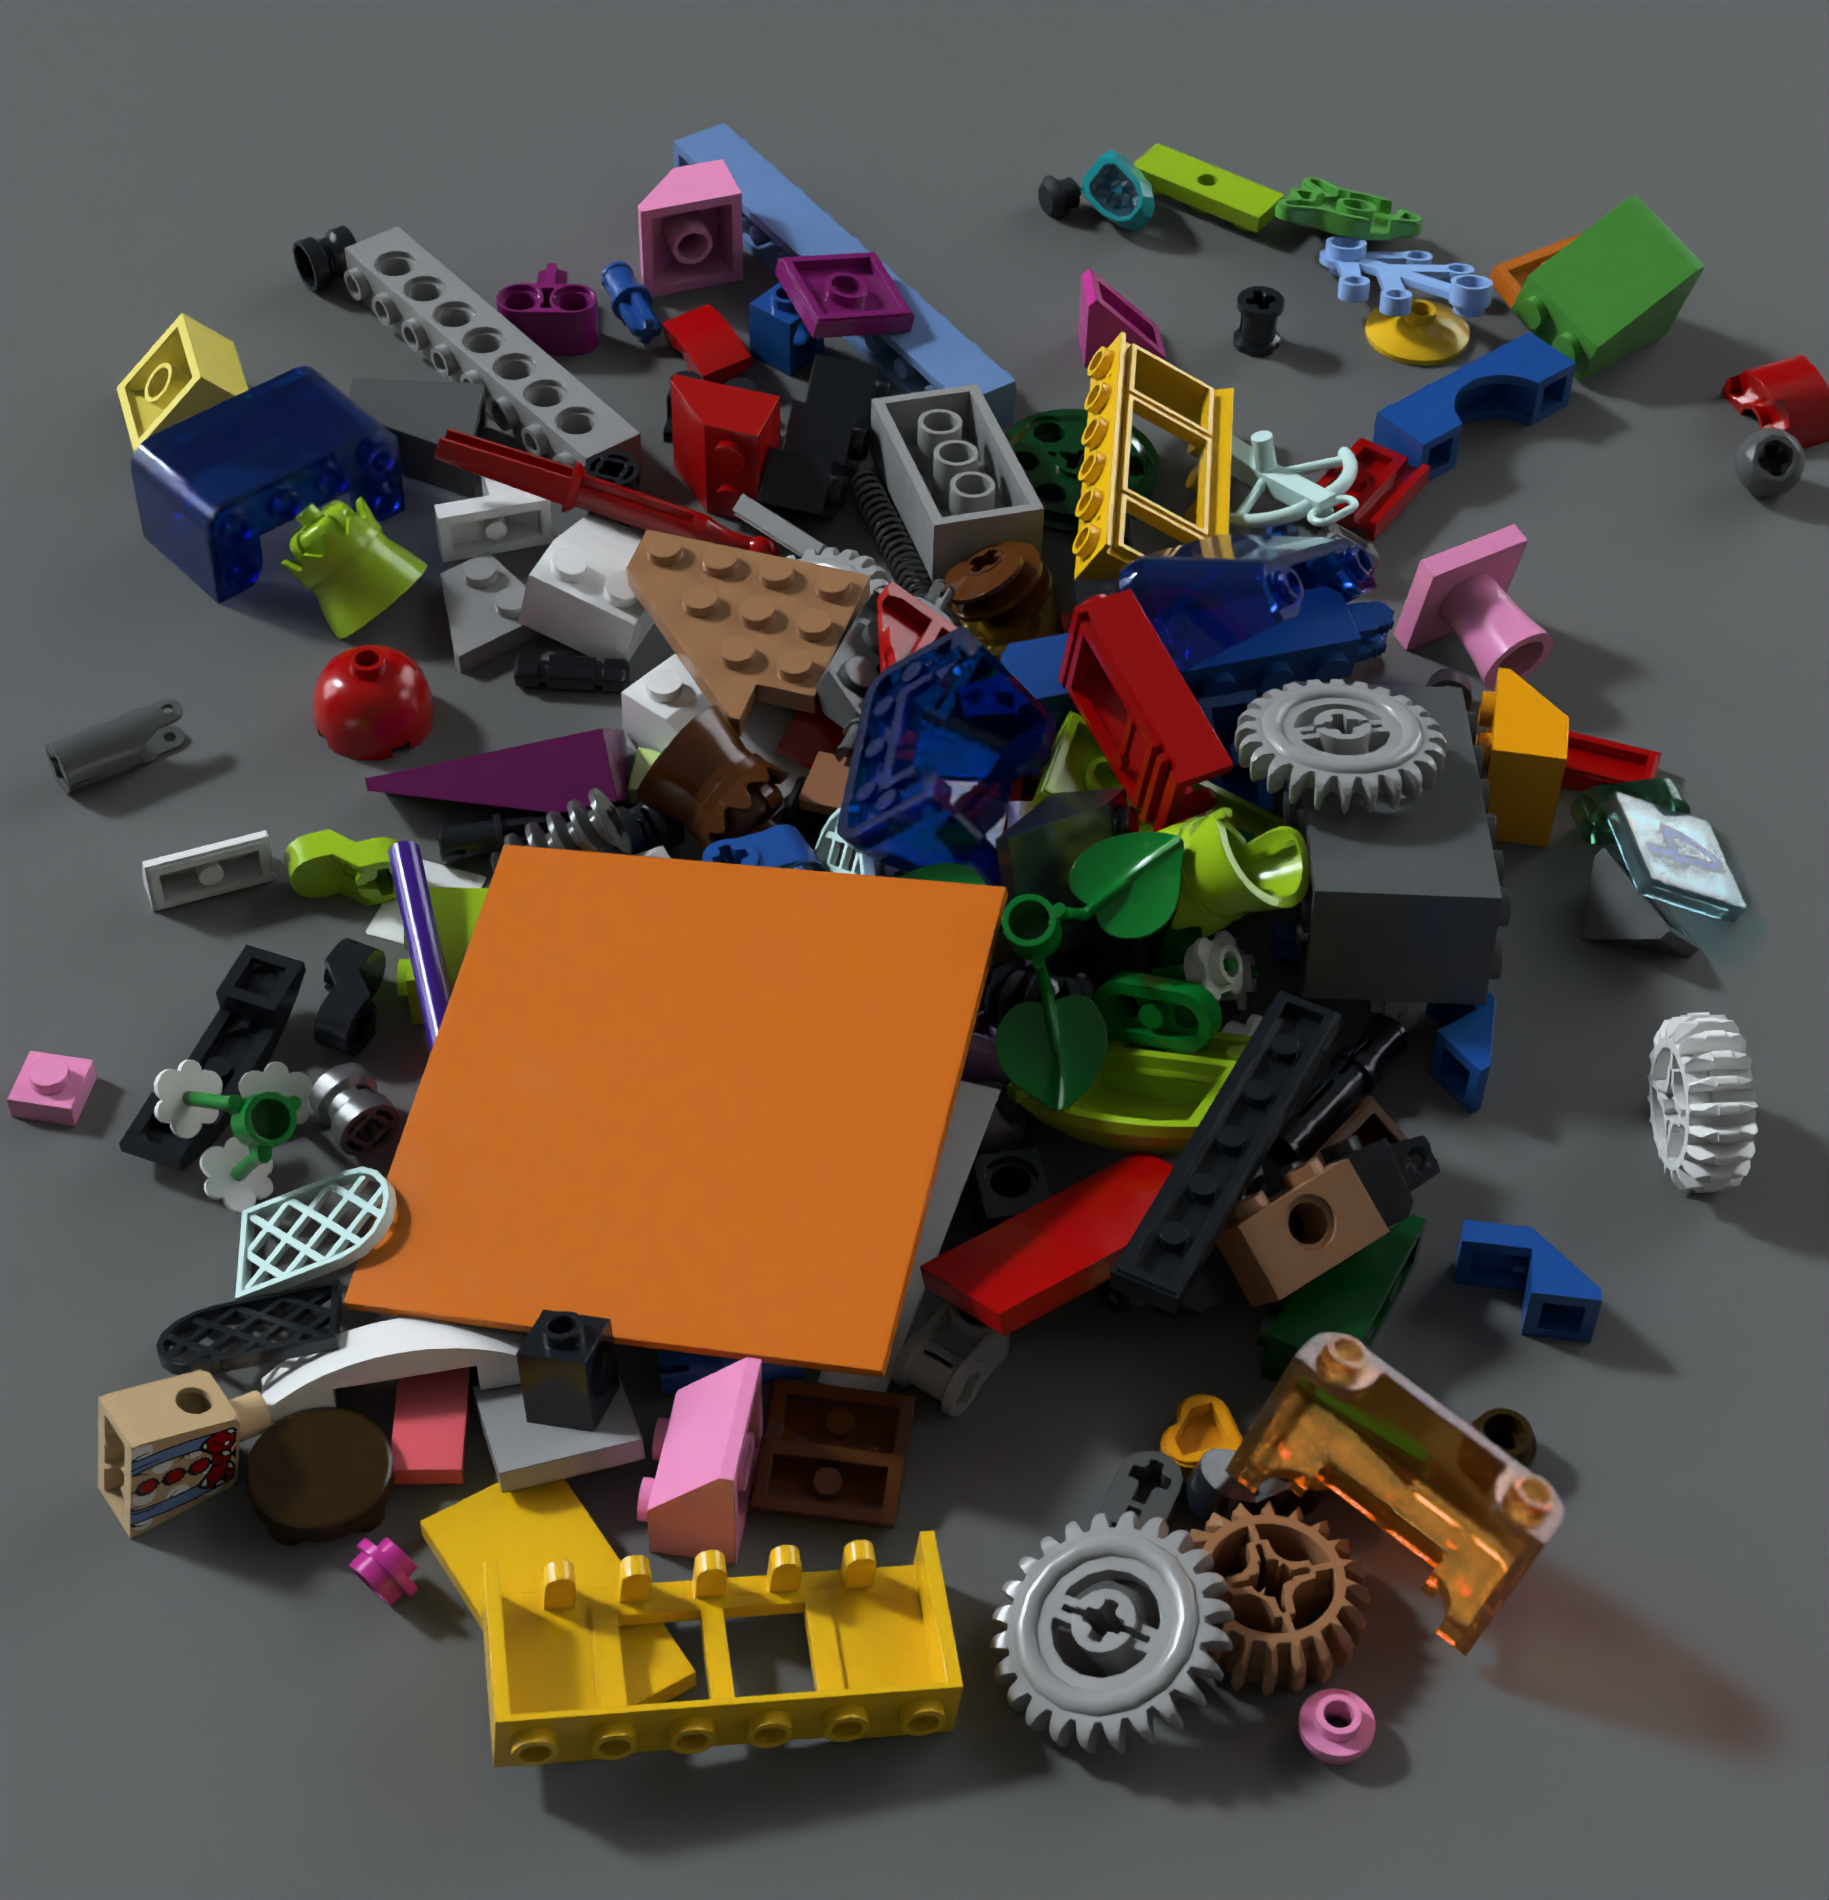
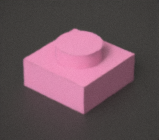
M30 1051L7 1098L11 1117L75 1126L97 1079L94 1061Z

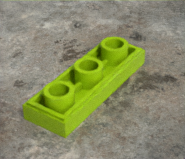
M1159 143L1155 144L1133 163L1152 185V193L1154 195L1168 196L1189 205L1195 212L1211 214L1231 222L1241 231L1258 233L1275 217L1277 202L1285 199V194Z

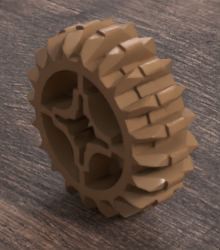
M1270 1500L1262 1508L1261 1515H1252L1239 1503L1232 1512L1231 1521L1213 1512L1210 1519L1206 1521L1205 1531L1191 1529L1190 1535L1194 1541L1193 1549H1205L1213 1557L1214 1567L1209 1572L1222 1576L1236 1568L1241 1567L1242 1569L1241 1573L1226 1577L1227 1593L1215 1598L1226 1602L1235 1615L1232 1622L1212 1625L1227 1634L1233 1644V1649L1228 1652L1207 1651V1655L1218 1664L1222 1672L1227 1671L1232 1674L1231 1684L1235 1693L1246 1684V1680L1259 1682V1687L1265 1699L1274 1691L1275 1683L1283 1682L1295 1696L1304 1689L1306 1677L1324 1686L1327 1679L1332 1675L1333 1666L1345 1669L1346 1664L1352 1659L1354 1646H1358V1643L1363 1640L1367 1625L1364 1616L1367 1615L1370 1604L1369 1588L1363 1586L1365 1579L1363 1562L1350 1560L1351 1549L1348 1538L1328 1541L1330 1529L1328 1528L1327 1519L1311 1527L1304 1524V1517L1300 1506L1288 1518L1276 1515ZM1325 1609L1326 1612L1314 1623L1300 1630H1295L1294 1623L1309 1619V1614L1312 1611Z

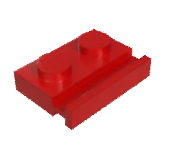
M1360 437L1350 448L1358 463L1357 476L1352 486L1344 494L1355 497L1359 502V506L1356 511L1336 523L1351 532L1356 527L1367 531V539L1375 541L1428 484L1430 466L1422 464L1419 468L1408 464L1409 457ZM1343 467L1329 469L1316 484L1326 488L1340 476ZM1342 503L1333 507L1334 513L1350 504Z

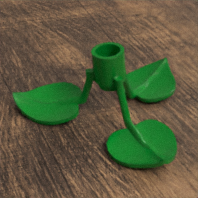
M1149 831L1133 832L1104 839L1086 849L1074 862L1068 876L1071 892L1080 902L1086 905L1083 908L1066 907L1060 902L1052 906L1047 899L1040 895L1023 894L1011 900L1003 911L998 934L1004 931L1013 951L1020 957L1032 961L1042 1003L1033 1001L1022 1002L1005 1014L996 1031L995 1052L1003 1072L1011 1082L1052 1111L1066 1110L1089 1091L1102 1069L1108 1048V1033L1105 1020L1101 1011L1090 998L1080 994H1073L1056 1001L1054 1000L1045 958L1053 954L1061 942L1062 929L1059 922L1063 919L1086 921L1096 915L1101 929L1107 935L1120 940H1141L1160 931L1175 913L1180 898L1185 847L1182 838L1177 835ZM956 863L927 865L905 875L895 877L987 885L982 876L976 871Z

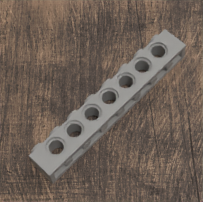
M396 226L345 248L347 271L344 273V282L350 295L356 301L360 300L372 310L384 326H390L398 333L412 351H418L433 364L436 371L442 377H447L452 382L484 383L486 412L494 418L500 429L510 432L525 446L528 453L571 467H575L576 463L580 462L584 467L585 463L592 456L601 452H624L638 461L640 478L643 477L641 433L400 227Z

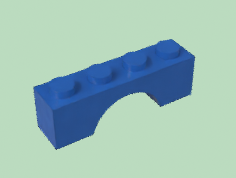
M1528 332L1378 411L1374 422L1373 442L1409 457L1408 464L1416 468H1419L1422 464L1430 466L1429 482L1455 467L1463 424L1478 419L1502 418L1531 426L1568 406L1576 362L1533 333Z

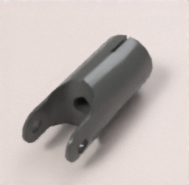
M161 700L46 743L47 759L59 786L68 794L154 760L162 754L179 748L185 741V734L179 727L170 724L180 720L183 714L182 706L175 700ZM165 708H171L173 711L170 713H165L162 710ZM168 736L175 737V740L166 741L165 738Z

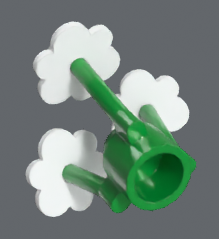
M184 1060L179 1064L177 1070L165 1069L157 1075L154 1082V1091L160 1101L157 1102L154 1109L155 1117L162 1123H170V1128L177 1137L188 1139L193 1138L199 1133L202 1123L211 1124L215 1122L218 1118L219 1110L231 1114V1128L235 1137L228 1139L223 1147L212 1146L201 1155L199 1163L203 1174L208 1177L204 1183L206 1195L216 1200L222 1198L224 1205L229 1211L235 1214H242V1210L255 1205L256 1199L264 1200L273 1192V1183L267 1177L273 1169L272 1147L285 1143L292 1137L296 1124H302L308 1120L310 1109L305 1101L309 1099L313 1087L312 1081L302 1072L294 1071L289 1073L285 1064L274 1061L265 1067L264 1072L256 1070L243 1075L239 1082L241 1096L237 1094L220 1095L223 1084L216 1072L201 1070V1066L197 1061Z

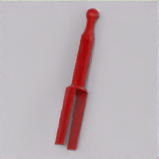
M450 428L447 429L445 438H439L434 459L562 505L561 511L564 513L578 507L643 530L648 529L779 556L778 545L768 536L750 537L732 531L703 513L588 475L580 462H577L575 467H571Z

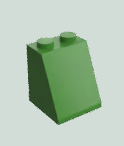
M1634 194L1529 274L1511 311L1534 335L1576 362L1574 378L1580 382L1665 336L1705 265Z

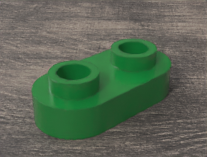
M1120 971L1110 976L1095 991L1092 1000L1101 1011L1106 1023L1107 1033L1112 1038L1173 1051L1190 1053L1200 1050L1217 1034L1222 1023L1221 1008L1213 994L1205 987L1190 981L1132 971ZM1127 995L1136 1000L1138 1007L1129 1001ZM1187 1008H1189L1195 1014V1016L1190 1014Z

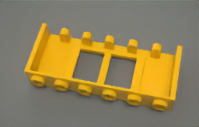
M934 1530L920 1531L913 1565L876 1567L872 1542L868 1540H855L844 1547L840 1570L802 1572L799 1549L794 1545H781L775 1547L770 1552L767 1575L727 1578L724 1553L719 1550H706L695 1557L692 1580L652 1583L649 1559L643 1555H631L622 1559L619 1564L618 1585L576 1588L574 1565L566 1560H556L545 1565L543 1569L542 1591L501 1593L498 1560L483 1561L481 1607L494 1768L521 1765L540 1766L547 1763L597 1759L618 1760L628 1757L635 1752L673 1750L681 1754H695L703 1752L712 1746L751 1744L759 1748H772L780 1746L789 1740L827 1738L836 1742H848L864 1738L902 1735L924 1736L932 1733L954 1731L963 1691V1682ZM803 1613L815 1691L735 1697L724 1618ZM699 1620L709 1699L627 1705L619 1626Z

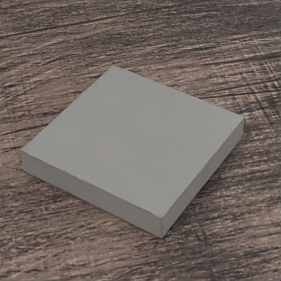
M620 1377V1387L595 1432L527 1422L521 1384L480 1390V1385L472 1386L475 1407L502 1493L645 1459L643 1438Z

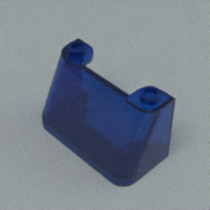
M1219 534L1144 555L1123 566L1118 576L1121 591L1131 588L1180 673L1277 624L1296 617L1300 613V600L1304 597V590L1327 586L1340 592L1347 604L1378 589L1373 578L1374 564L1368 551L1361 544L1354 545V543L1346 538Z
M964 625L958 627L882 671L868 688L862 706L838 819V835L858 854L905 873L937 863H956L976 871L982 876L987 885L1002 887L995 839L1004 833L1012 781L1023 775L1037 773L1047 764L1052 754L1051 747L1054 741L1057 719Z

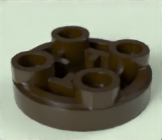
M318 1407L288 1415L269 1427L258 1438L250 1451L246 1463L245 1480L252 1508L261 1522L268 1527L270 1536L277 1543L297 1545L301 1542L336 1540L355 1532L367 1533L377 1528L385 1518V1505L393 1490L395 1474L391 1447L386 1436L375 1423L365 1416L347 1409Z

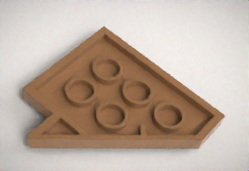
M648 529L627 566L628 586L711 706L717 705L739 737H741L757 701L813 714L816 713L820 701L815 686L870 595V575Z

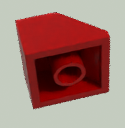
M674 374L670 380L674 469L707 513L743 521L734 515V506L742 493L757 502L768 448L781 449L780 396Z

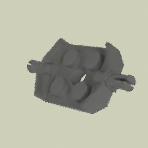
M936 579L932 582L925 598L914 597L953 624L944 611L950 600L954 597L955 589L950 583L939 597L947 581ZM877 587L864 603L815 686L823 714L844 728L842 733L845 737L840 746L835 750V757L841 762L852 749L843 764L846 767H856L860 763L865 750L869 747L872 748L875 719H888L925 733L882 702L881 682L878 679V674H880L877 598L884 588Z

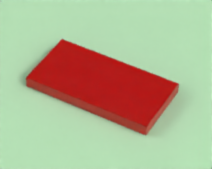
M1138 1151L921 1265L920 1270L924 1287L1003 1336H1006L1110 1279L1112 1269L1174 1166L1146 1151Z

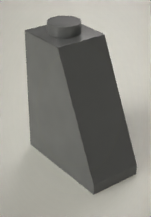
M352 379L348 400H340L338 406V429L340 433H347L350 456L461 495H475L477 474L436 460L434 455L439 438H445L448 428L485 439L488 426L484 383Z

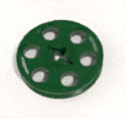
M1057 409L1037 413L1017 422L1004 433L1019 463L1034 468V470L1025 472L1038 498L1053 496L1062 500L1058 504L1042 503L1044 507L1043 528L1077 534V517L1075 515L1076 477L1080 456L1085 452V446L1081 443L1083 432L1087 426L1088 411L1085 409ZM1132 425L1129 468L1137 469L1143 475L1129 476L1130 490L1153 502L1157 491L1159 458L1150 440ZM1052 435L1058 437L1060 441L1046 443L1038 440L1037 437ZM1131 515V522L1137 519Z

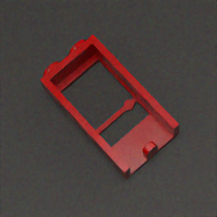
M1131 588L1109 596L1105 594L1095 595L1085 600L1081 605L1075 606L1058 680L1061 686L1066 685V690L1122 788H1126V795L1132 806L1136 810L1142 809L1140 820L1143 825L1150 823L1153 828L1152 832H1157L1170 825L1182 823L1193 818L1195 815H1207L1206 811L1212 809L1217 804L1218 800L1211 788L1193 791L1191 785L1232 772L1234 763Z

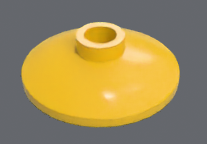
M1412 298L1411 313L1407 316H1387L1379 312V306L1376 307L1366 320L1365 334L1370 345L1388 359L1407 365L1434 366L1450 362L1466 350L1470 338V329L1465 319L1453 313L1452 308L1436 301Z

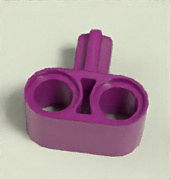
M548 263L546 270L538 271L537 283H518L502 288L496 296L497 311L548 355H585L596 349L600 342L597 296L591 288L585 285L568 284L569 276L567 271L558 269L557 263Z

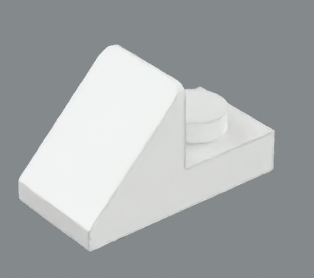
M481 476L482 497L434 505L438 548L443 563L476 557L487 551L490 554L551 544L553 541L551 502L549 500Z

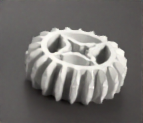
M1696 1012L1664 1020L1653 1039L1654 1048L1649 1054L1651 1070L1647 1075L1649 1081V1096L1647 1100L1650 1103L1651 1114L1649 1122L1652 1124L1653 1138L1658 1149L1659 1158L1664 1163V1175L1671 1177L1678 1190H1693L1694 1193L1723 1191L1724 1188L1739 1186L1751 1167L1750 1159H1752L1756 1152L1753 1140L1754 1135L1758 1132L1755 1114L1759 1106L1755 1102L1754 1093L1757 1082L1752 1078V1059L1746 1054V1041L1739 1034V1029L1734 1021L1728 1020L1725 1015H1710L1709 1012Z

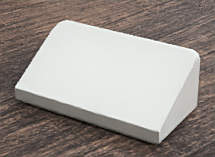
M266 830L142 861V877L153 912L276 880L269 836Z

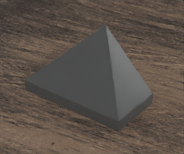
M1604 847L1595 855L1582 940L1684 957H1691L1699 950L1633 865Z

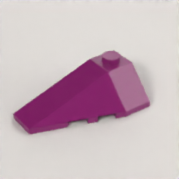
M600 728L365 778L367 791L542 812L557 811L558 813H568V802L577 799L590 811L592 808L588 794L589 790L593 788H599L612 804L628 800L626 737L623 729Z

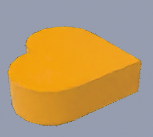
M1194 1394L1185 1398L1178 1405L1175 1424L1168 1427L1162 1434L1159 1452L1171 1457L1178 1464L1184 1482L1205 1452L1211 1449H1229L1242 1452L1247 1449L1230 1410L1223 1401L1215 1396Z

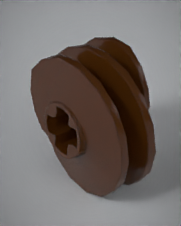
M1009 541L979 549L959 561L947 573L944 579L947 582L942 589V593L950 583L953 585L955 595L950 602L952 603V612L957 619L964 622L987 620L989 625L996 629H1012L1025 623L1041 610L1051 594L1053 580L1049 570L1043 565L1042 558L1037 549L1029 543Z

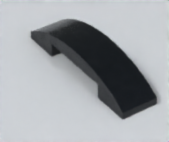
M246 944L217 989L216 996L220 1009L188 1059L197 1061L201 1066V1070L214 1071L220 1076L223 1084L220 1095L237 1094L241 1096L239 1082L243 1075L250 1071H264L284 1031L306 972L304 962ZM152 1092L123 1136L119 1146L122 1152L182 1171L198 1159L217 1140L230 1124L231 1114L219 1110V1115L215 1122L211 1124L202 1123L199 1133L193 1138H180L173 1134L170 1123H162L155 1117L154 1109L160 1099Z

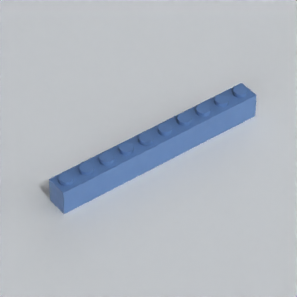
M725 123L673 141L674 168L719 159L724 160L742 193L743 247L774 275L778 258L870 252L862 245L859 239L850 235L828 212L823 211L806 196L800 187H796L778 171L773 163L768 162L750 146L746 139L741 138ZM881 262L915 316L911 332L845 336L842 338L869 363L879 366L888 374L887 379L903 394L978 384L1001 429L1013 425L1017 387L1016 381L1011 374L990 359L976 343L971 342L955 328L947 317L937 312L915 289H911L891 271L886 263Z

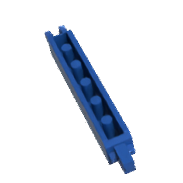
M1324 586L1148 619L1195 699L1253 689H1256V694L1265 693L1275 688L1282 691L1283 685L1289 684L1291 681L1306 682L1307 680L1319 679L1321 682H1330L1331 679L1351 676L1354 663L1367 661L1370 657L1375 659L1376 656L1381 657L1382 653H1385L1387 647L1386 638L1389 630H1392L1395 621L1393 620L1395 610H1392L1386 602L1382 603L1380 600L1377 602L1372 600L1371 603L1364 601L1346 605L1340 592ZM1068 633L1010 643L1001 655L998 672L961 683L959 685L960 694L957 699L967 726L1008 725L1013 739L1034 735L1045 737L1059 731L1061 723L1070 710L1081 715L1066 690V685L1061 686L1058 680Z

